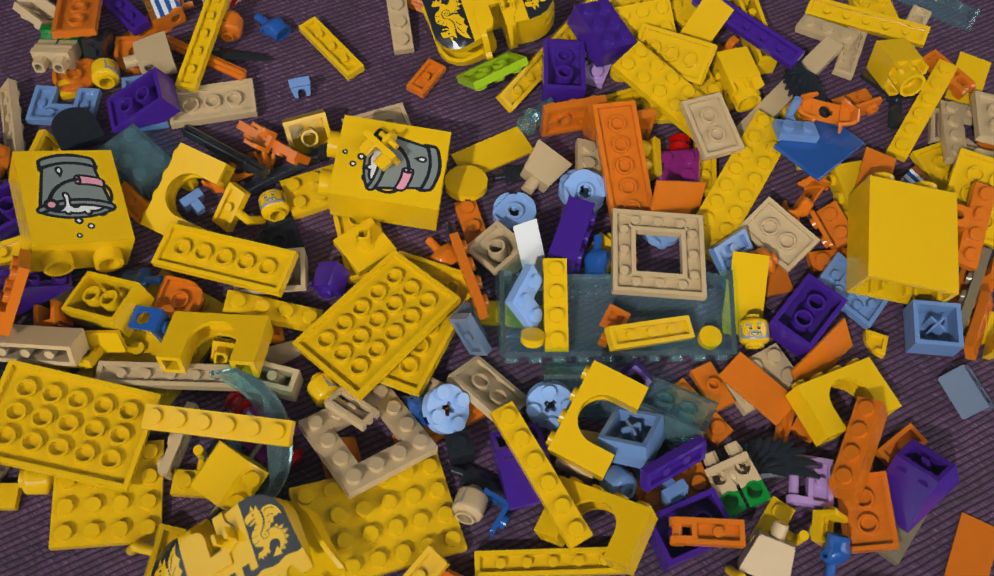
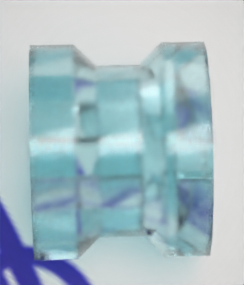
M527 108L523 116H520L517 120V126L523 133L532 135L537 127L540 126L542 115L534 108Z

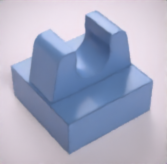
M309 76L288 80L290 91H292L295 99H299L298 92L300 90H304L307 97L311 96Z
M196 188L179 200L180 206L186 213L193 210L199 217L206 212L202 204L205 201L204 194L199 188Z
M671 478L659 486L661 489L660 503L664 508L679 503L688 496L689 486L683 478L677 482Z

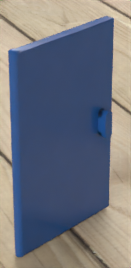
M815 121L814 124L820 135L817 143L781 140L773 148L819 181L865 145V142L844 127L841 133L838 134L837 125Z

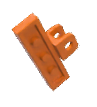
M239 120L236 128L244 132L243 136L246 137L243 140L244 143L268 154L271 150L272 153L280 157L285 155L287 156L285 160L296 166L299 163L308 166L311 157L277 139L278 133L252 121L251 124Z
M978 181L971 184L966 206L957 204L959 233L958 267L971 272L978 268L994 203V188Z

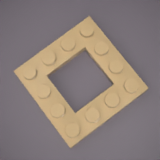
M940 100L937 108H939L938 120L944 163L953 165L960 148L994 158V151L967 146L964 125L973 126L972 106L954 101Z
M613 208L611 212L612 294L705 301L707 298L703 215ZM636 234L679 238L680 274L636 271Z
M381 383L374 387L362 400L380 411V418L399 442L359 463L336 433L352 424L327 408L298 421L299 429L348 499L438 453L436 443L391 387ZM356 406V409H358L359 411H361V412H363L364 414L368 415V413L364 412L363 410H361L360 408H358V407Z

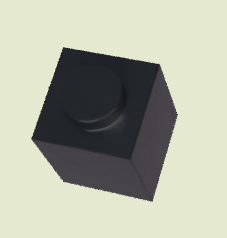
M98 29L97 35L81 38L84 58L96 60L98 58H108L114 53L113 32Z
M469 430L445 435V447L450 468L453 465L459 466L475 462V452Z

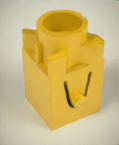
M907 38L877 40L866 67L889 96L900 93L904 97L913 96L922 90L926 82L924 74L927 73L929 68L924 58Z
M744 46L716 52L710 71L714 80L721 82L723 97L728 110L736 109L737 112H745L755 108L761 102L759 89L765 84L748 47Z

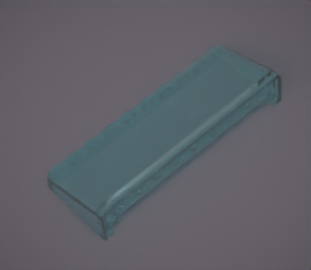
M499 270L495 276L499 357L504 359L507 364L519 363V359H528V363H543V359H552V363H566L567 358H576V363L590 362V358H599V362H614V358H623V362H630L634 358H646V362H658L660 357H669L671 362L684 361L683 357H692V361H706V357H715V361H728L729 356L737 355L732 270H720L719 275L706 272L707 298L705 301L612 294L611 274H567L569 352H544V344L539 348H528L520 342L521 331L525 328L506 305L505 300L521 272H517L513 276L511 270ZM543 281L534 296V300L542 310ZM610 303L631 314L626 324L689 315L695 338L691 340L614 352L609 351L608 344L606 348L597 345L605 329L599 326ZM543 317L537 326V328L541 329L542 331ZM704 326H715L722 333V342L714 350L702 348L697 341V335Z

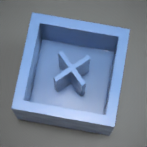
M913 299L903 309L905 353L953 357L964 348L961 303Z
M616 406L598 436L599 447L615 455L612 463L640 469L645 464L654 461L666 438L663 414L638 410L635 415L620 406Z

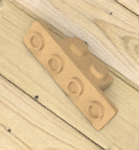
M50 0L14 1L12 9L19 13L21 18L34 24V27L39 30L41 25H52L56 5Z

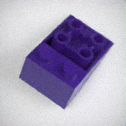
M10 265L0 266L1 291L3 290L6 277H9ZM44 271L29 272L16 314H22L32 309L33 305H40L72 289V272L56 277L48 276Z
M538 422L527 424L551 464ZM500 432L489 433L491 455L509 510L541 504L540 499Z
M912 439L895 455L886 470L896 525L908 533L960 482L956 464L915 439Z

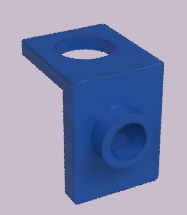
M136 305L128 327L130 329L152 332L162 342L171 318L163 309ZM142 313L150 314L148 322L145 324L137 323L139 315Z
M485 488L483 492L487 495L488 501L502 508L489 531V536L494 538L499 528L504 530L511 518L508 515L510 510L506 499Z

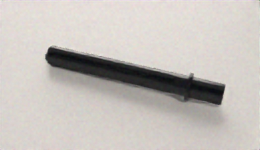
M187 124L184 128H181L184 137L242 167L246 173H253L262 179H266V175H270L268 166L258 162L256 157H249Z
M327 143L315 149L310 148V151L305 153L311 157L308 166L314 163L319 164L320 160L327 157ZM287 162L271 170L270 175H266V179L257 177L241 185V187L253 195L308 166L302 163L296 166Z

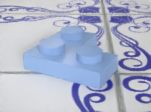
M527 264L524 265L505 303L524 328H537L543 317V310L534 300V296L543 279L533 265Z

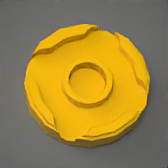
M472 165L456 166L449 170L445 176V190L451 198L465 202V199L474 201L486 193L488 178L486 173L478 167Z

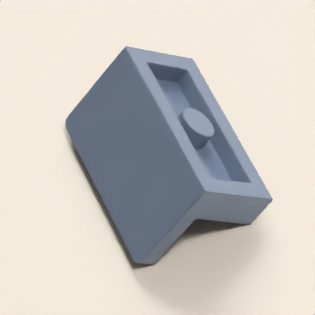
M462 302L450 316L449 321L470 355L487 356L492 350L487 341L488 335L469 302Z
M961 365L938 378V381L962 419H967L981 411H988L994 408L992 400L969 365Z

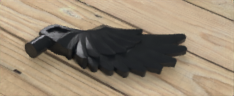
M801 59L791 70L785 67L783 83L786 84L784 89L786 91L789 89L788 97L793 95L794 99L795 96L800 97L801 94L817 91L819 95L814 97V99L828 102L824 97L826 92L820 85L817 74L806 69ZM820 107L819 114L822 117L826 118V113L831 115L832 112L828 108Z
M768 436L763 441L761 437H758L754 443L752 439H749L747 443H743L741 446L743 451H747L762 480L771 478L787 480V475L817 480L821 478V475L805 467L816 466L817 461L798 456L805 453L806 449L791 448L795 444L794 441L781 444L783 442L781 437L771 442L772 438ZM717 448L715 449L720 462L729 459L728 455L724 457Z

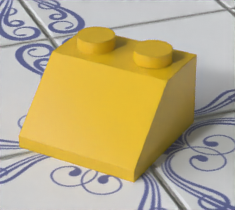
M323 109L281 119L288 145L304 154L309 152L310 148L315 149L328 142L330 128Z
M219 441L189 485L223 510H230L240 501L249 496H254L269 473L262 464Z

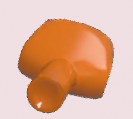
M432 236L426 239L425 243L434 251L430 256L431 261L456 269L459 267L450 243L440 246Z

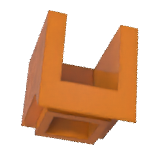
M55 299L50 300V309L39 304L33 305L34 326L69 328L74 326V321L60 309L64 303Z

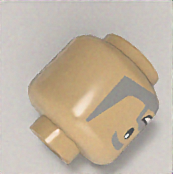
M477 485L461 487L452 504V512L455 514V518L466 525H472L481 521L488 505V497L483 492V489Z

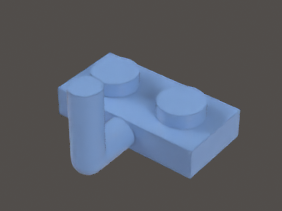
M794 97L785 113V120L774 119L772 128L777 140L817 143L820 135L814 122L796 121L794 114L802 102L801 97Z

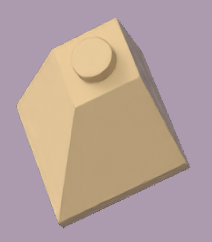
M498 220L467 245L469 249L468 254L495 276L516 274L522 269L515 234Z

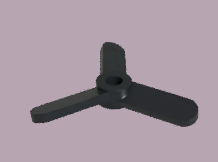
M863 71L860 78L886 95V101L889 103L888 127L898 129L901 126L902 101L916 98L920 91L913 96L904 97L900 93L889 96L869 72Z

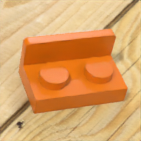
M864 88L832 99L830 103L840 105L842 104V98H846L853 105L860 108V114L864 116L876 113L883 99L881 96L873 98L868 90Z
M837 201L831 202L816 212L812 209L810 211L812 218L809 221L815 230L819 229L822 233V236L819 238L825 248L830 247L833 250L847 246L848 219Z

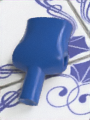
M257 13L254 17L256 21L262 24L260 27L261 33L273 38L276 42H281L291 33V27L284 23L280 17L267 19L260 13Z
M595 234L593 249L584 253V276L603 278L608 276L610 252L602 249L603 235Z
M146 267L137 270H125L121 276L122 279L139 282L145 289L148 285H161L164 278L162 275H152V271Z
M404 395L401 398L403 404L409 408L418 422H421L425 427H429L428 425L430 424L427 418L423 417L422 414L424 396Z
M827 532L826 543L820 553L821 559L826 563L824 576H835L837 565L845 563L851 557V537Z

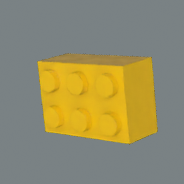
M87 271L60 309L77 325L96 330H120L123 337L129 338L135 330L130 329L128 323L136 305L150 307L155 299L139 282ZM145 313L139 315L137 319L138 324L145 315Z

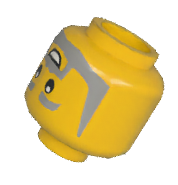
M110 58L96 59L91 64V79L93 83L102 89L116 87L120 83L118 63Z
M269 189L259 196L258 203L264 219L277 222L283 220L289 214L290 207L287 195L282 190Z
M759 314L746 315V319L738 323L739 342L745 345L746 349L764 348V344L770 341L769 322L766 319L760 318Z
M318 372L311 377L307 391L316 406L326 408L324 401L341 386L325 373Z

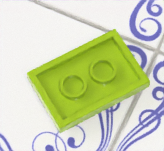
M506 51L457 75L456 78L459 84L476 91L486 89L487 85L492 82L504 80L508 74L522 71V68L529 65L526 56Z

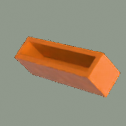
M857 397L828 483V487L835 498L860 504L888 416L883 401Z

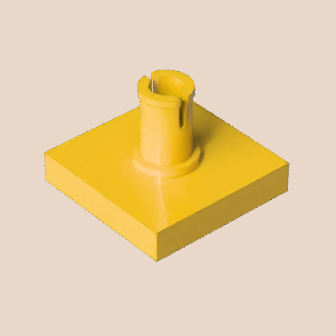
M371 217L333 240L335 247L359 277L373 269L393 249L397 251L396 247Z

